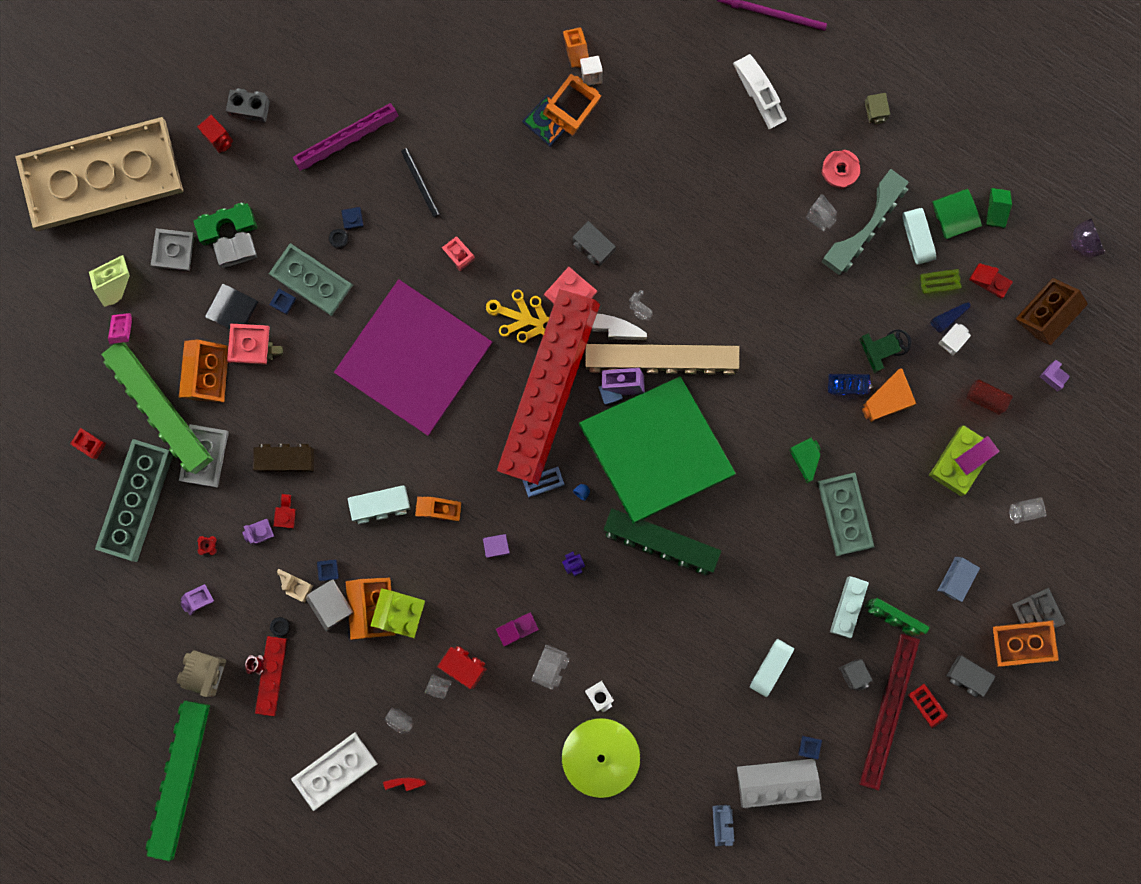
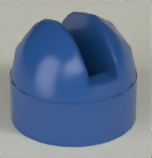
M580 484L573 492L578 498L585 501L589 496L590 489L587 485Z

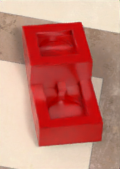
M404 777L384 781L383 785L386 790L404 784L406 791L427 783L424 779Z

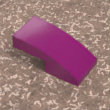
M987 436L956 458L955 461L965 475H968L1000 451L989 436Z

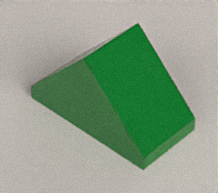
M991 188L986 221L987 226L1006 227L1012 207L1011 192L1009 190Z

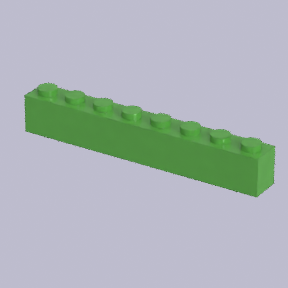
M124 342L113 344L101 354L105 359L103 362L110 370L113 369L116 373L115 379L121 385H125L127 395L137 401V408L143 414L146 413L149 417L147 419L149 424L159 430V437L164 443L168 442L171 446L170 452L176 458H180L182 461L181 466L187 473L197 474L214 460Z

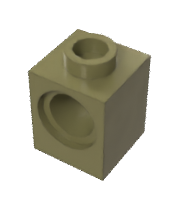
M886 93L867 96L865 106L869 123L882 124L886 122L890 116Z

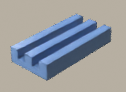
M559 467L542 472L541 477L555 472L557 476L539 481L538 485H528L527 481L523 480L528 497L564 486ZM559 479V483L530 492L532 488Z

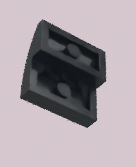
M222 284L205 317L229 330L230 324L247 325L259 301Z

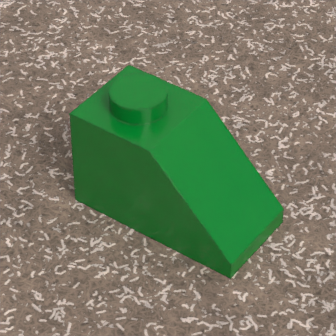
M812 437L789 449L807 484L813 480L820 458L819 451L821 450L816 440L813 441Z

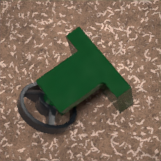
M901 329L893 330L886 337L874 342L869 333L859 339L874 374L884 369L881 359L891 355H905L911 348L909 334ZM900 332L907 337L908 347L903 345ZM901 349L905 350V352H903L902 354H896L898 352H901Z

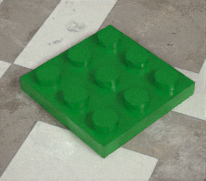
M878 598L868 600L865 605L869 609L868 613L875 617L882 616L886 618V623L893 627H902V632L909 636L927 634L930 628Z

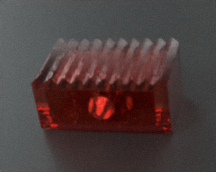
M978 379L973 383L966 398L1000 415L1007 410L1013 396Z

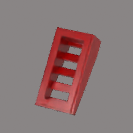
M925 684L908 694L931 728H934L948 718V715ZM923 692L927 694L919 700L916 699ZM927 699L931 700V702H929L923 707L920 705ZM934 705L936 708L927 714L925 711ZM938 712L940 713V715H939L938 717H936L935 719L931 720L930 717H932L933 715H935V714L938 713Z

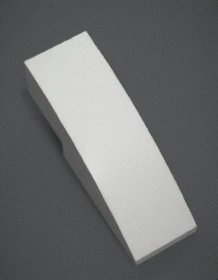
M604 314L596 315L591 332H608V339L611 340L647 339V333L625 320Z

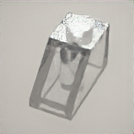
M821 194L810 208L806 219L824 231L827 227L830 229L837 221L835 219L837 211L826 197Z

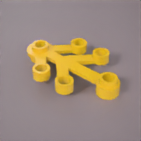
M515 290L512 293V298L517 302L521 313L501 306L497 300H490L486 304V311L491 316L501 314L518 320L508 326L502 325L499 328V334L502 337H508L510 333L529 324L535 326L534 329L528 332L521 331L517 334L518 342L524 344L530 338L539 334L544 335L545 328L543 325L548 323L549 317H546L541 306V299L538 296H533L530 299V305L535 308L539 319L532 317L523 299V292ZM520 293L521 298L516 299L514 295ZM534 299L539 300V304L533 305L532 301ZM492 304L497 305L495 310L490 309ZM507 328L508 333L502 334L501 330ZM521 334L526 336V339L523 341L519 339Z

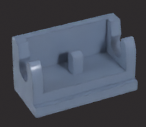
M955 557L937 591L954 600L963 602L980 568L964 558Z

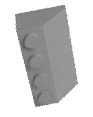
M815 759L737 767L740 801L743 808L822 800Z

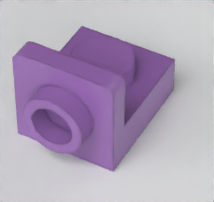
M268 519L244 526V539L251 545H256L275 537Z
M204 584L185 593L181 598V606L185 612L192 615L195 611L213 603L214 600Z

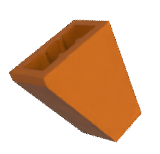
M902 368L898 369L864 404L863 413L866 419L869 418L870 422L913 407L916 404Z

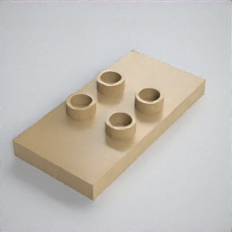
M163 117L15 156L32 226L36 231L184 192L166 121Z

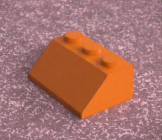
M198 339L184 341L179 398L224 402L228 365L227 345Z
M390 578L346 581L347 602L353 610V613L349 615L351 640L395 635L393 632L371 626L381 588L391 591Z

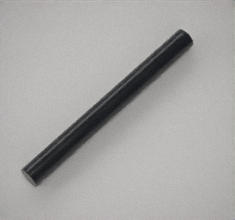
M405 148L401 153L433 218L438 217L440 213L408 148Z

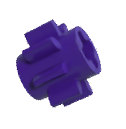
M574 552L566 554V560L562 561L567 574L573 573L574 576L581 574V568L585 567V564L580 554L574 555Z

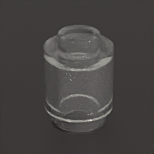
M392 707L384 719L389 727L402 735L404 732L408 734L414 725L411 722L413 718L398 708L394 709Z

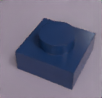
M360 207L341 210L345 230L364 227Z
M278 289L269 305L287 315L296 298Z
M337 560L317 562L319 581L339 579Z
M802 736L798 755L818 759L822 740Z

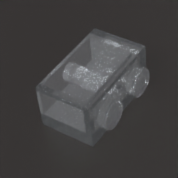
M1042 497L1015 503L1009 509L1010 517L1015 521V524L1047 516Z
M545 645L531 681L552 690L554 686L558 687L562 676L559 675L562 668L566 669L570 659L566 657L568 653Z

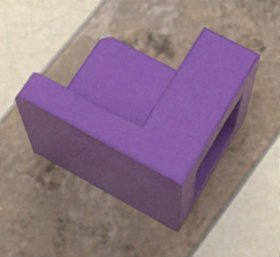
M1054 360L1040 378L1056 391H1059L1064 387L1065 382L1069 379V375L1060 369L1062 364Z
M506 534L483 539L486 558L510 554Z

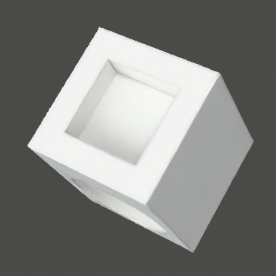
M956 323L938 344L953 356L971 335L965 326Z
M602 681L585 691L597 711L601 709L604 712L612 707L611 703L614 700ZM596 693H605V702L597 703L595 701Z

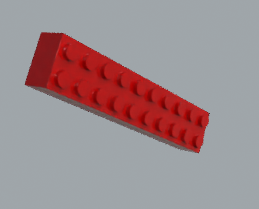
M559 289L497 468L498 472L536 485L539 484L600 306L596 300Z

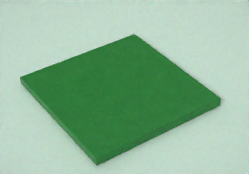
M681 376L579 423L633 524L736 475Z

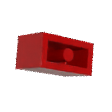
M212 114L197 126L218 153L230 148L233 142L232 138Z

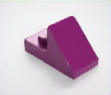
M531 612L496 629L503 646L539 630Z

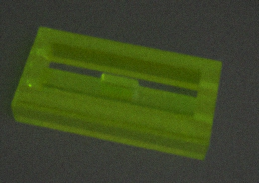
M959 269L920 275L923 294L962 288ZM954 275L951 278L925 281L926 278ZM955 281V285L926 288V285Z

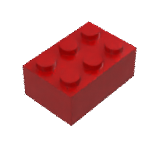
M450 647L438 668L469 689H474L487 670L484 667L485 663L478 658L473 657L471 659L468 657L469 652L462 647Z

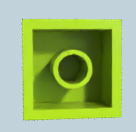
M381 588L371 626L415 638L425 600Z

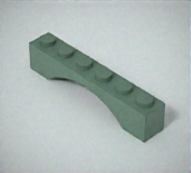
M890 169L877 187L876 208L870 222L855 236L834 243L823 258L822 263L838 275L842 271L846 273L853 264L850 262L854 256L858 258L864 250L861 247L865 241L869 243L875 235L872 232L875 227L880 228L886 220L884 215L887 211L891 213L896 207V199L898 197L902 199L908 191L906 186L909 182Z

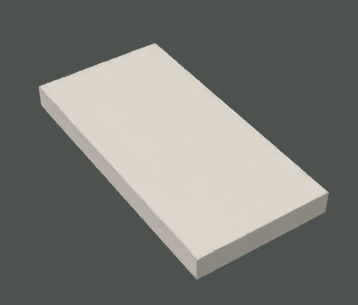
M355 732L291 780L314 811L378 763Z

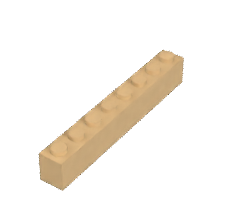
M586 344V370H589L590 373H601V370L640 368L641 371H647L648 374H657L658 371H666V374H677V371H685V374H696V371H704V374H715V371H723L725 375H733L739 370V346Z

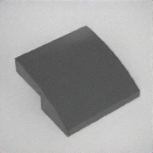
M1049 588L1012 604L1021 624L1050 620L1054 621V628L1066 624Z

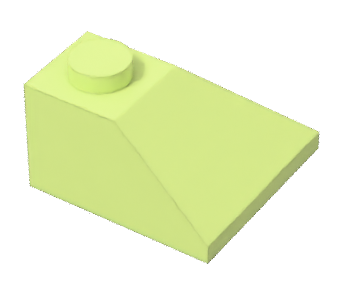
M123 255L89 272L93 290L104 307L113 305L122 299L130 276Z

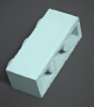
M404 485L347 498L352 521L358 524L367 523L370 518L375 517L377 520L386 519L388 514L395 513V516L407 514L406 510H410L407 490Z
M851 576L847 577L830 633L848 639L852 638L869 582Z

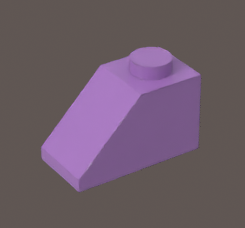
M640 368L603 370L602 389L623 395L643 394L644 374Z

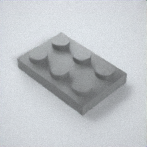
M190 424L189 428L214 460L197 474L187 473L181 466L179 481L218 488L229 431Z

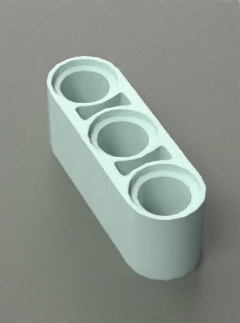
M918 208L903 212V222L915 263L918 265L936 260V251L924 210Z
M777 638L755 675L750 688L767 697L791 657L794 648Z

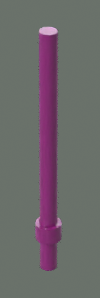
M717 0V2L731 5L735 9L743 8L824 31L827 23L743 0Z

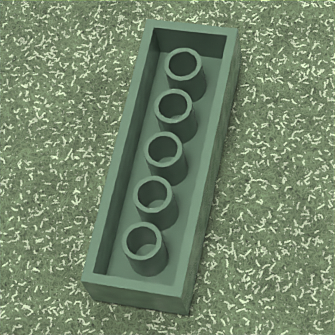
M132 439L95 550L130 561H138L173 458L170 450Z

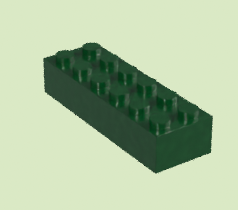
M613 508L603 529V533L606 534L605 537L616 541L618 538L624 541V545L634 548L635 545L639 546L644 553L652 555L653 552L657 553L662 560L668 562L675 560L678 562V566L686 569L693 567L696 569V573L704 576L714 572L721 553L719 549L644 520L633 524L628 514Z

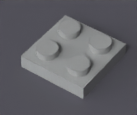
M156 229L151 266L190 271L195 234Z

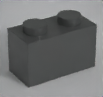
M589 221L573 236V246L579 252L584 251L588 255L586 258L593 265L601 266L616 251V246Z
M963 656L956 658L947 674V677L951 679L950 683L959 688L961 685L968 689L967 693L976 698L978 695L985 696L996 677Z
M855 659L839 667L849 689L860 691L869 687L868 683L873 681L862 659Z

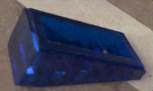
M969 302L964 303L935 317L930 323L939 333H942L971 307V304Z
M829 374L828 393L832 395L869 394L870 375ZM852 379H854V389H852ZM860 379H862V389H859ZM844 380H846V389H844Z

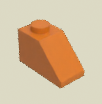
M580 27L563 31L571 67L581 68L580 59L589 57L582 29Z
M417 497L415 516L459 521L461 502L436 497Z

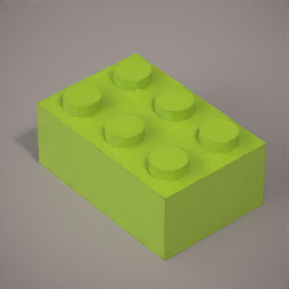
M964 425L958 428L929 474V477L961 497L966 495L985 463L968 475H965L955 459L984 438Z

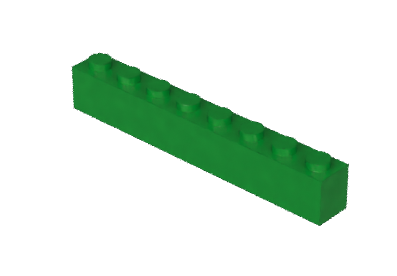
M184 700L179 706L178 715H180L179 723L176 722L173 732L176 736L174 742H171L169 747V753H171L170 761L166 762L164 768L166 777L165 781L163 780L160 785V792L162 794L160 800L156 802L155 811L157 815L156 819L152 820L150 831L153 832L151 839H148L145 850L148 851V857L171 861L175 857L211 705Z

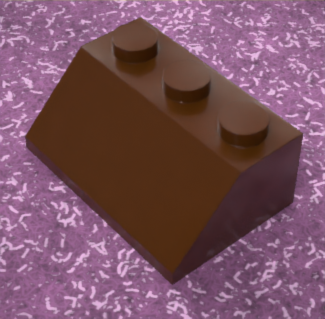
M1052 278L1017 316L1016 321L1035 338L1051 346L1088 303L1079 289Z

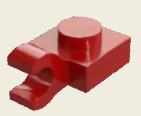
M281 495V508L275 507V527L294 528L296 509L290 508L291 495Z

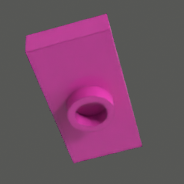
M131 313L112 315L108 335L109 344L129 342L132 323Z

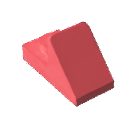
M457 236L442 247L459 271L475 260L474 255Z

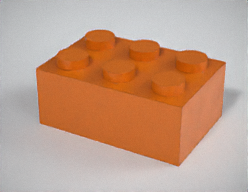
M1053 620L993 627L998 666L1059 660Z

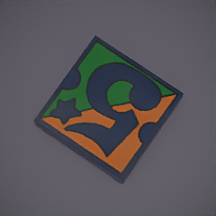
M547 94L522 123L551 147L565 130L543 115L545 107L552 99ZM557 102L555 103V105H556L557 107H559V108H560L561 110H563L565 113H567V114L570 115L572 118H574V117H573L569 112H567L561 105H559Z

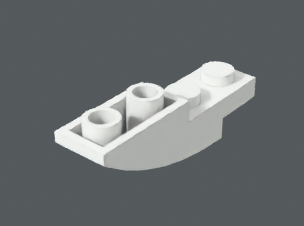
M749 54L734 62L733 64L749 96L753 97L768 129L786 121L787 119L779 105L781 101L754 58Z

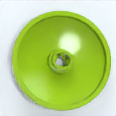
M598 718L583 722L570 733L563 747L562 765L566 777L577 790L588 796L605 798L619 794L633 782L640 765V752L634 736L626 727L610 719ZM599 755H604L605 760L603 762L597 760Z

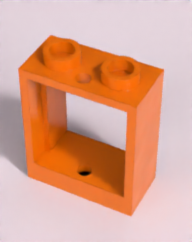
M570 74L545 107L543 115L573 136L597 105L601 95L595 88L586 85L580 77ZM569 85L591 101L577 121L555 105Z

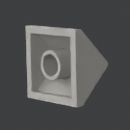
M334 580L307 594L306 600L326 632L353 613Z

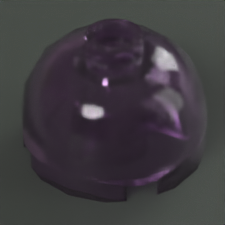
M1092 218L1078 224L1073 232L1074 239L1070 240L1074 251L1078 250L1081 255L1090 258L1105 254Z

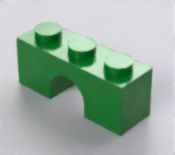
M238 203L234 205V208L219 209L215 214H203L198 216V219L193 220L199 241L203 246L217 242L216 240L221 238L220 228L226 223H233L238 233L257 229L251 207L248 203Z

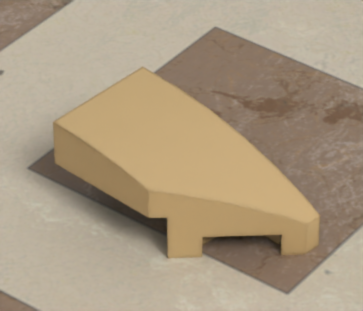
M278 569L277 573L282 582V590L287 595L305 603L307 594L311 592L313 585Z

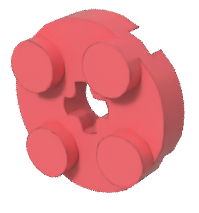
M848 150L833 151L823 162L822 175L831 186L845 189L854 184L860 175L859 160L855 154ZM838 165L841 167L842 165H844V170L846 172L839 173L838 168H836V166Z

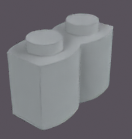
M246 232L237 233L231 239L227 237L219 238L213 244L220 268L257 258L252 237L249 233L246 234Z

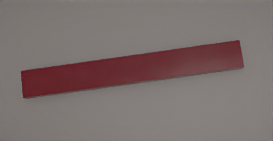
M900 634L859 785L875 790L880 788L920 639Z

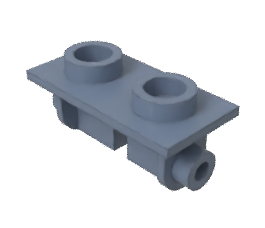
M730 805L713 806L715 846H733L735 841L733 827H728V824L733 823V809L730 808Z

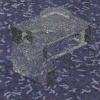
M644 291L634 292L629 300L631 302L630 309L635 312L634 315L648 321L653 315V311L639 302L644 295Z

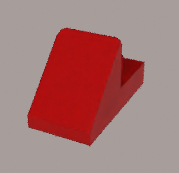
M980 263L969 279L1001 299L1004 298L1013 282L999 274L998 268Z
M82 428L79 429L70 443L95 460L106 445L105 442Z

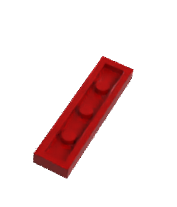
M267 636L264 653L265 660L262 666L264 671L260 678L255 714L276 715L287 639Z

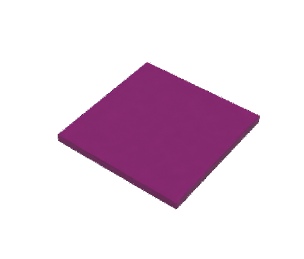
M398 279L334 373L429 436L493 342Z

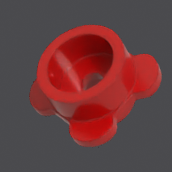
M200 536L198 538V554H216V537L205 538Z

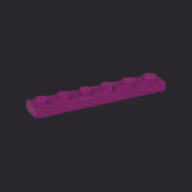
M389 103L292 158L300 171L310 168L315 162L326 159L330 154L344 149L351 142H356L362 136L375 132L380 126L391 123L398 117V114L392 104Z

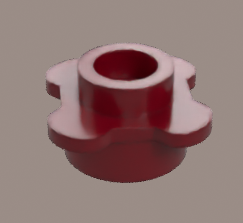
M262 655L258 657L248 656L245 662L246 672L248 674H262L264 671L262 668L265 660Z

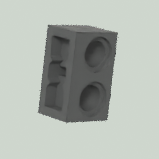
M240 88L230 90L226 113L229 117L266 123L270 100L262 92L248 93ZM237 100H243L240 106H235ZM256 103H262L259 109H253V106Z

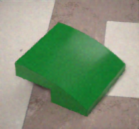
M968 189L932 201L944 238L948 239L982 226L975 203Z

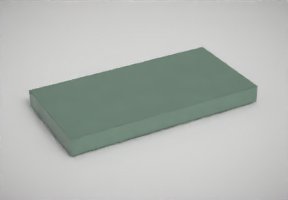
M291 243L269 272L270 276L330 316L334 314L353 286L350 282Z
M856 473L818 481L836 556L873 548L874 543Z

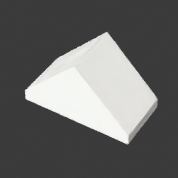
M599 56L580 59L583 82L586 85L602 83L603 71Z

